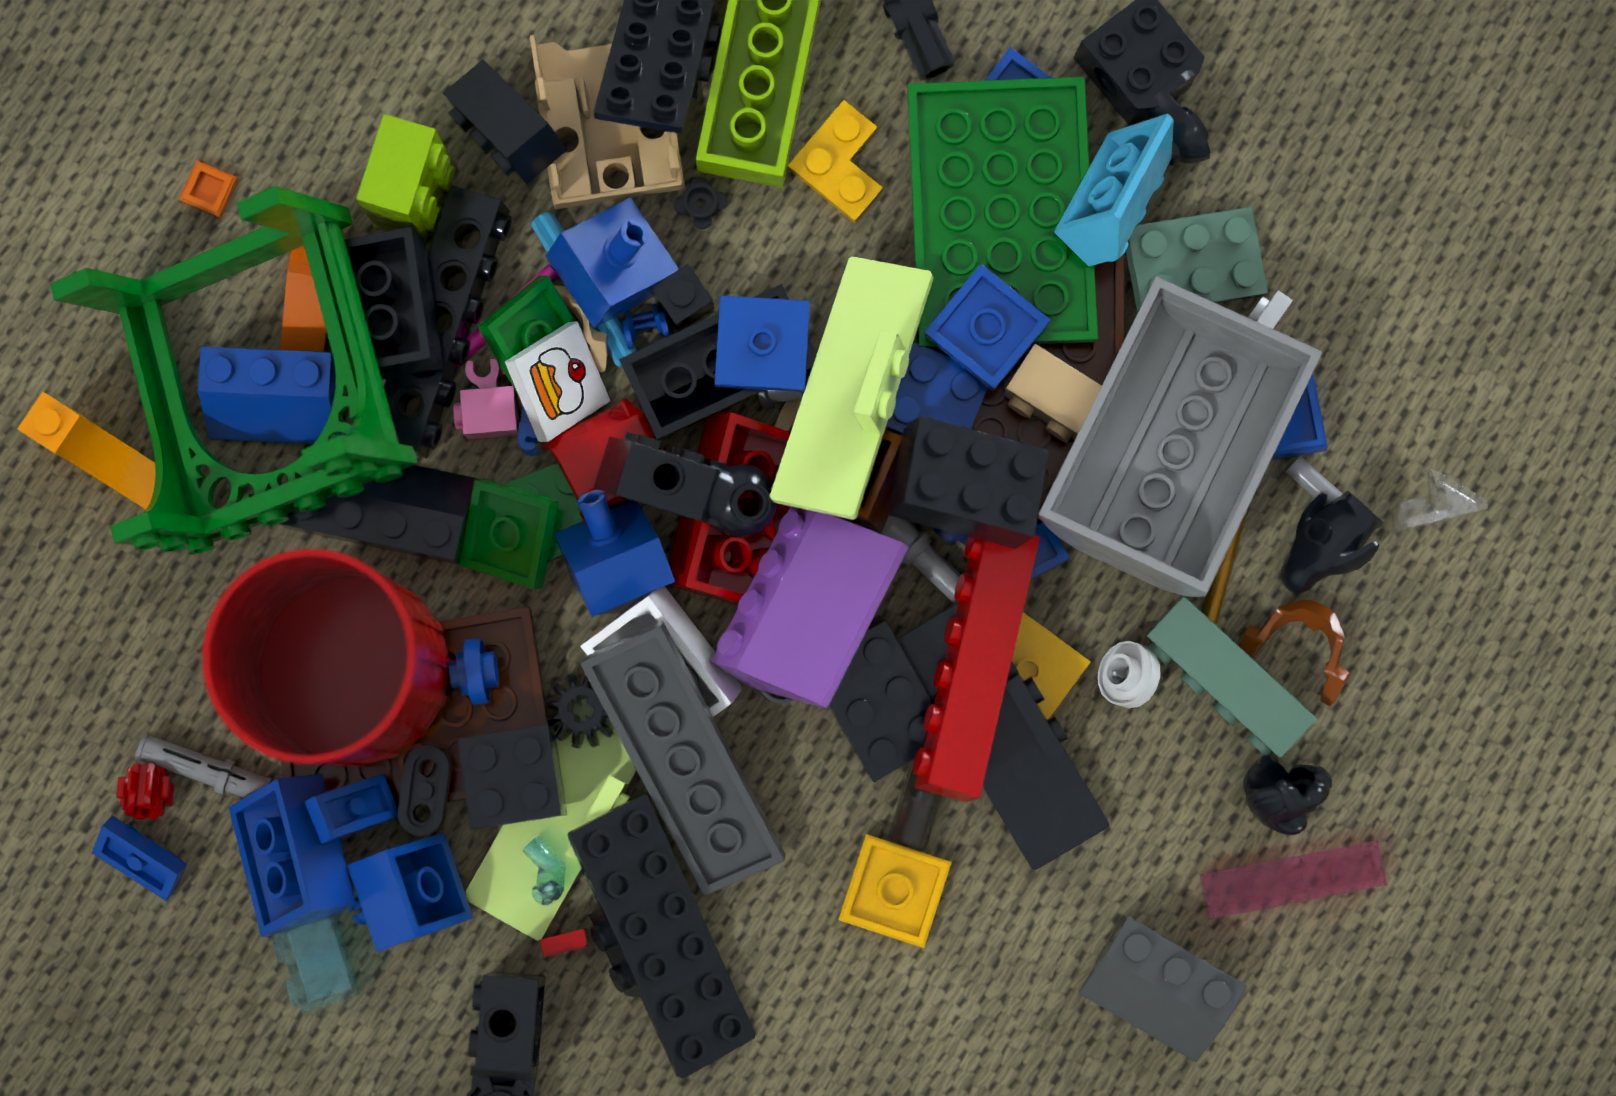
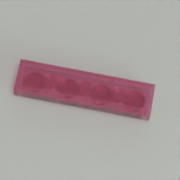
M1378 840L1199 875L1208 919L1387 885Z

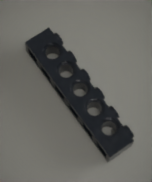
M453 185L450 187L427 256L436 320L445 314L452 315V324L449 329L438 333L443 369H437L428 375L416 373L386 379L384 384L399 444L413 446L415 455L426 459L430 449L434 450L440 441L442 424H439L444 407L448 408L455 396L456 382H453L457 365H464L468 357L470 341L466 338L472 323L477 324L481 318L484 308V299L481 298L485 283L491 282L495 276L498 265V258L495 257V253L500 240L504 241L507 238L512 222V217L509 215L510 210L502 200ZM480 232V240L475 247L462 249V241L467 234ZM457 273H466L464 286L459 290L449 291L448 283L451 277ZM423 397L424 408L421 413L414 417H408L406 412L408 403L414 398Z

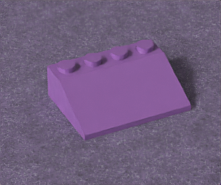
M791 506L788 513L781 519L779 530L767 553L761 558L758 571L747 592L741 597L738 609L727 631L720 637L717 650L710 662L748 687L827 709L909 546L833 515Z

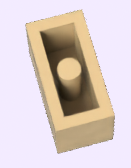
M1034 344L1003 395L1010 399L1007 405L1015 412L1029 419L1034 414L1048 423L1045 429L1050 434L1068 443L1070 438L1076 439L1102 386L1037 344Z

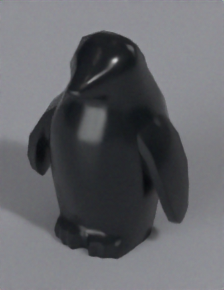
M1348 490L1325 507L1328 495L1322 493L1302 513L1297 525L1295 539L1280 573L1282 583L1290 592L1304 593L1328 576L1347 574L1358 570L1368 563L1379 548L1377 541L1371 542L1366 546L1364 545L1375 529L1381 527L1384 522Z

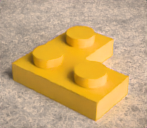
M843 100L788 164V169L853 223L857 222L883 191L882 186L851 162L877 131V126Z

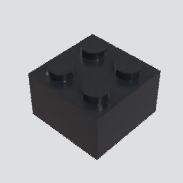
M542 725L458 739L471 830L567 815L554 726Z

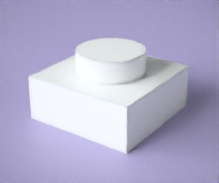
M1279 290L1270 301L1262 296L1248 318L1273 329L1293 300Z

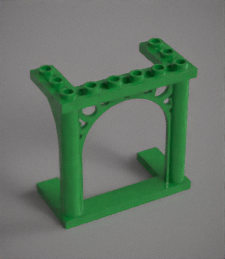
M273 186L236 202L241 220L264 226L260 229L141 280L84 268L50 283L54 301L120 314L152 440L156 470L152 499L144 513L110 526L115 544L134 545L135 550L161 547L164 553L187 549L189 555L205 553L215 548L214 542L221 539L231 541L251 535L250 528L260 524L262 526H273L283 523L289 519L288 513L296 510L308 512L322 508L326 505L325 499L335 495L337 497L356 495L364 491L363 484L374 480L378 483L395 480L402 476V469L417 464L413 446L402 445L398 442L342 229L353 225L349 207ZM304 246L335 363L336 387L332 409L321 434L311 447L301 450L302 456L286 467L269 473L247 474L239 472L218 461L202 444L193 427L162 305ZM348 408H350L349 419L354 420L353 424L346 423L343 420V414ZM338 433H346V435L334 437ZM206 465L209 467L210 474L207 477L203 475L201 466ZM286 474L288 482L282 484V477ZM227 478L231 485V493L226 504L217 509L213 502L214 490L222 479ZM251 484L254 488V493L243 496L244 487Z

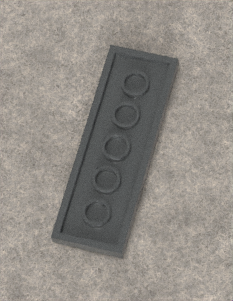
M661 621L583 657L580 665L703 895L706 896L784 862L786 854L664 622Z

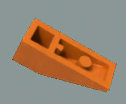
M301 246L290 253L286 276L280 350L327 352L329 338L305 247Z

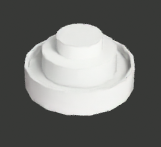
M1132 641L1120 642L1110 648L1102 658L1098 669V686L1101 694L1110 703L1128 709L1140 707L1149 701L1157 690L1160 681V663L1156 655L1147 646Z

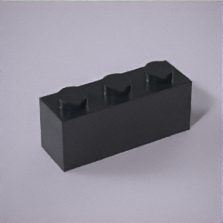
M483 59L443 92L444 96L453 106V109L448 112L449 116L464 133L469 129L473 130L469 135L485 154H488L491 150L494 151L491 158L506 176L515 172L527 185L567 151L549 123Z

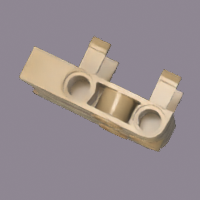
M534 35L530 36L539 114L549 123L559 139L564 136H573L579 140L577 147L573 151L563 153L547 167L554 209L606 201L621 203L630 197L685 189L677 133L665 131L661 137L649 139L642 134L644 127L594 118V108L612 44L566 51L555 42L537 45ZM622 171L629 176L627 184L618 189L610 188L605 184L607 177L611 173Z

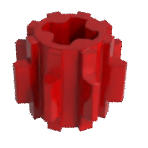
M153 763L133 764L132 768H127L126 777H118L116 798L120 799V806L126 816H132L138 820H155L159 815H164L165 806H172L174 785L170 784L171 777L166 773V768L156 766Z

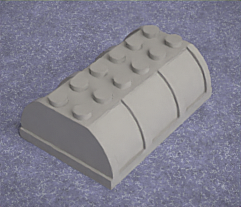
M1156 276L1038 514V519L1042 520L1046 527L1056 536L1075 549L1157 588L1184 596L1206 597L1318 364L1322 351Z

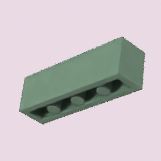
M1181 595L1146 632L1147 637L1152 640L1147 647L1165 665L1173 659L1185 670L1180 678L1199 696L1205 690L1218 701L1213 707L1214 710L1232 726L1238 720L1251 731V734L1246 739L1264 756L1273 751L1281 758L1317 720L1312 712L1184 595Z

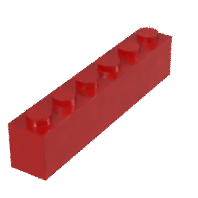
M1034 536L1016 549L972 537L967 539L964 551L965 557L969 558L966 573L959 577L954 592V599L959 601L955 617H951L944 634V642L948 644L945 661H940L934 676V686L938 687L935 703L928 707L924 718L923 728L928 731L925 746L919 749L914 760L913 773L917 775L915 784L917 789L962 802L980 798L1039 545V536Z

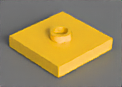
M1023 612L1012 662L1023 680L1032 677L1045 699L1038 705L1045 717L1049 719L1091 661Z
M866 834L838 920L924 948L952 862Z

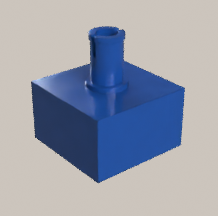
M631 197L560 233L545 255L593 328L652 298L651 288L679 270Z
M593 490L587 492L577 501L585 520L554 533L570 577L591 617L675 582L660 539L637 501L632 500L609 509L606 495L603 491Z
M445 833L387 849L347 865L358 896L355 897L356 905L349 909L352 912L362 908L363 912L352 916V918L359 925H368L376 952L473 919Z

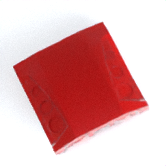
M627 399L590 419L570 427L549 442H542L545 451L550 450L577 501L583 494L598 490L594 488L609 436L623 439L625 432L657 440L642 411ZM658 467L656 468V470H655V472H654V476H653L654 481L656 480V478H657V476H658ZM603 491L606 495L609 509L628 500L627 498ZM581 511L579 514L584 521L585 519Z

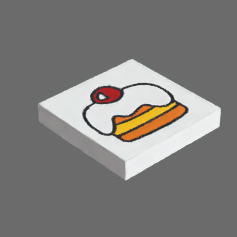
M578 322L564 324L505 361L538 442H549L610 402Z

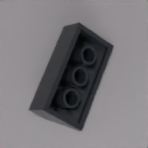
M782 284L754 296V298L789 299ZM719 313L619 359L657 440L766 391L715 387ZM809 340L806 371L812 369L816 358Z
M305 444L304 449L311 447L313 444ZM412 465L402 469V476L395 480L381 483L374 480L363 484L364 491L348 497H337L335 495L325 499L326 505L322 508L308 512L296 510L288 513L289 519L280 523V525L290 530L459 565L474 480L479 478Z

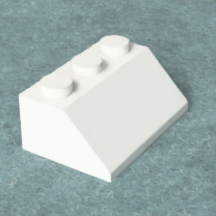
M665 586L643 595L580 646L589 655L663 621L713 717L732 704L743 689L736 678L710 662L715 654L714 649Z

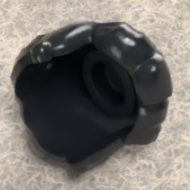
M1268 755L1263 756L1260 759L1261 764L1252 766L1244 777L1243 787L1246 804L1254 816L1266 827L1285 835L1300 834L1307 826L1306 815L1315 811L1317 806L1327 799L1332 787L1331 776L1321 766L1316 767L1298 764L1287 772L1279 762L1272 760Z

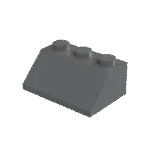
M1123 915L1081 987L1079 994L1197 1062L1227 1023L1247 985L1131 917Z

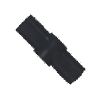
M883 0L885 16L887 19L892 18L897 31L894 35L897 40H902L920 81L936 77L954 67L955 61L938 27V15L932 0Z

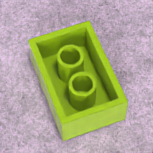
M383 114L356 198L375 227L387 231L412 227L425 239V242L429 231L436 232L442 214V207L437 206L442 190H450L456 169L454 165L450 164L452 159L437 130Z

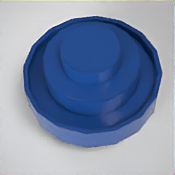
M482 638L465 639L464 651H457L456 660L449 661V675L452 688L460 687L462 696L469 695L472 705L490 703L491 688L499 687V669L495 651L486 652Z

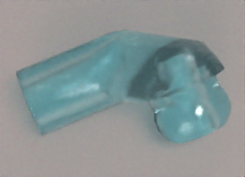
M538 835L522 851L538 867L536 886L532 888V896L538 904L547 906L553 901L558 900L564 891L566 867L561 858Z

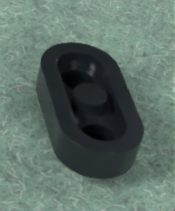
M430 745L417 747L409 753L405 760L398 806V819L403 829L415 836H427L435 833L441 828L446 817L452 764L447 753L439 747ZM429 759L433 760L437 765V771L432 777L425 776L422 771L423 763ZM422 804L427 805L431 811L430 818L425 822L419 821L416 817V810Z

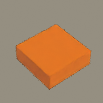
M196 160L179 197V201L221 219L239 179Z

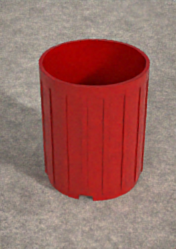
M300 549L276 554L260 561L242 573L227 588L216 604L208 621L202 649L203 676L211 702L225 725L244 743L258 752L283 761L357 767L365 766V763L397 757L401 751L413 744L418 738H423L429 731L428 727L432 724L441 706H444L447 699L445 694L448 686L449 661H451V658L448 657L446 642L442 634L444 633L443 627L440 622L436 621L429 609L423 604L424 601L417 594L395 583L392 579L357 559L345 554L321 549Z

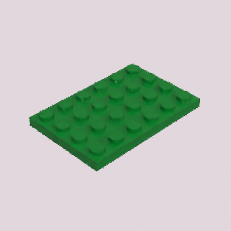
M1085 77L908 84L907 99L915 268L931 271L934 277L918 326L919 347L939 349V347L924 336V332L980 264L984 265L1051 319L1048 326L1032 345L1097 342L1098 328L1094 265L1088 266L1054 233L1089 169Z

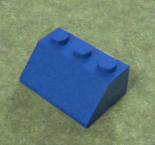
M223 347L200 348L198 394L209 439L297 444L315 443L327 423L334 401L336 373L333 353Z
M322 774L278 778L228 807L261 937L271 936L331 918L356 905L353 883L348 875L342 852L341 838L321 844L304 802L316 795L327 792Z

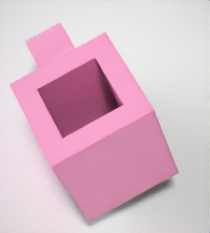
M490 359L491 371L486 377H478L475 374L476 368L473 360L466 363L465 372L467 378L479 389L460 390L461 402L454 403L453 411L456 429H463V435L468 440L518 436L520 422L518 394L513 386L498 387L501 369L496 359Z

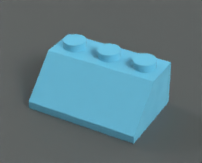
M1169 114L1108 133L1057 225L1054 233L1088 266L1107 261L1113 262L1126 252L1129 245L1127 241L1135 226L1144 218L1146 214L1145 207L1153 192L1161 186L1164 180L1163 174L1172 159L1174 119Z

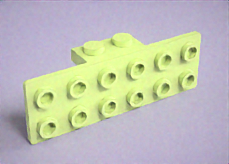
M850 257L848 259L770 493V498L774 503L847 519H855L857 517L888 419L891 418L894 412L896 394L901 378L907 372L909 353L934 279L931 271L858 257Z
M582 699V705L580 706L576 703L573 713L580 716V722H585V715L591 718L594 708L587 704V699ZM609 719L606 720L605 725L614 731V735L609 738L600 730L596 731L599 738L598 747H592L589 744L586 734L580 749L572 747L573 732L564 741H559L556 738L567 815L503 825L465 891L469 903L537 941L543 939L582 869L567 837L568 832L626 803L630 799V796L625 794V791L637 770ZM563 723L559 725L557 731L562 727Z

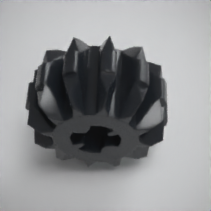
M571 673L567 676L571 689L567 691L558 683H555L552 687L562 697L559 702L552 699L545 701L547 708L558 710L559 713L548 717L546 723L552 726L563 723L555 737L559 741H564L573 732L571 742L574 748H581L585 734L589 744L592 747H598L599 738L596 731L600 730L609 738L614 735V731L605 725L609 717L587 676H584L583 685L580 686L577 676ZM582 699H587V704L594 708L591 718L585 715V722H580V716L573 713L576 703L580 706L582 705Z

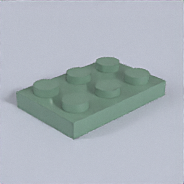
M1252 207L1136 225L1127 241L1129 245L1126 255L1137 313L1156 276L1214 303L1245 299L1268 293Z

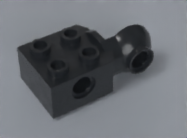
M1135 0L1083 39L1073 58L1128 125L1137 124L1164 114H1169L1174 119L1172 159L1168 165L1172 166L1178 161L1189 164L1205 161L1210 158L1211 153L1207 142L1208 132L1201 119L1191 109L1180 107L1176 102L1179 96L1190 89L1195 77L1200 72L1205 57L1158 0Z
M625 432L623 439L609 436L595 481V489L714 525L719 531L730 537L747 538L759 534L770 525L776 514L777 503H774L770 498L774 483L766 472L754 465L737 464L731 466L705 458V455L667 445L665 452L661 451L663 442L639 434ZM658 467V476H657L656 480L654 481V479H653L654 472H655L656 468ZM749 490L753 497V504L746 513H741L737 505L738 498L744 491Z
M490 972L483 975L480 983H475L472 1010L480 1011L479 1026H476V1029H471L469 1037L468 1056L476 1057V1062L471 1065L472 1086L466 1096H534L539 1064L545 975ZM500 1010L510 1011L514 1015L516 1027L513 1032L504 1031L499 1026L497 1017Z

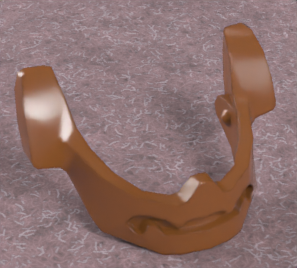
M1304 599L1279 606L1269 621L1261 628L1248 626L1239 646L1252 658L1255 657L1261 646H1264L1266 641L1270 639L1272 633L1289 622L1302 621L1313 631L1322 630L1329 640L1331 654L1330 661L1326 663L1324 675L1327 677L1320 700L1328 706L1335 703L1350 673L1340 665L1345 636L1336 614L1331 609L1315 601Z

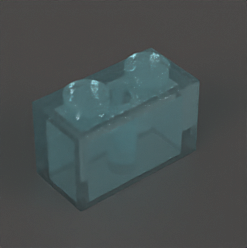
M336 915L278 933V936L273 937L276 956L280 963H287L291 979L286 981L290 1001L294 1007L300 1006L302 1014L360 995Z

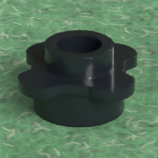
M696 177L690 181V186L686 189L684 195L675 200L674 205L678 214H686L694 220L696 228L704 230L711 226V219L717 211L726 208L727 198L724 193L716 192L708 185L706 179ZM704 200L705 205L698 207L697 201Z

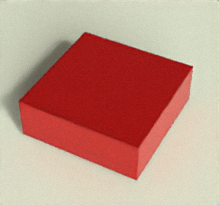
M587 927L540 939L542 952L546 957L587 947L590 943Z

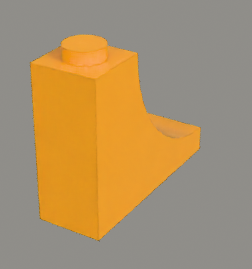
M42 391L17 430L146 510L154 492L155 462L69 406Z

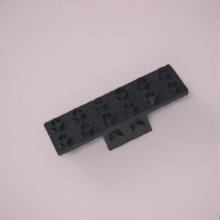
M624 0L596 100L594 118L614 123L682 133L691 98L697 99L701 81L709 82L713 56L708 55L709 49L717 51L721 24L714 23L716 0Z
M958 603L897 639L933 704L935 703L938 687L934 686L935 672L940 661H945L948 644L944 642V634L949 620L956 615ZM1011 661L982 787L1028 864L1033 870H1037L1107 829L1109 822L1063 747L1062 742L1067 740L1068 737L1054 715L1047 719L1038 704L1045 699L1032 677L1023 680Z
M639 795L568 832L567 837L600 909L588 914L593 924V927L590 928L593 941L600 951L606 952L612 965L609 968V975L617 990L621 993L624 992L626 996L642 999L678 1078H686L755 1038L753 1027L647 795Z

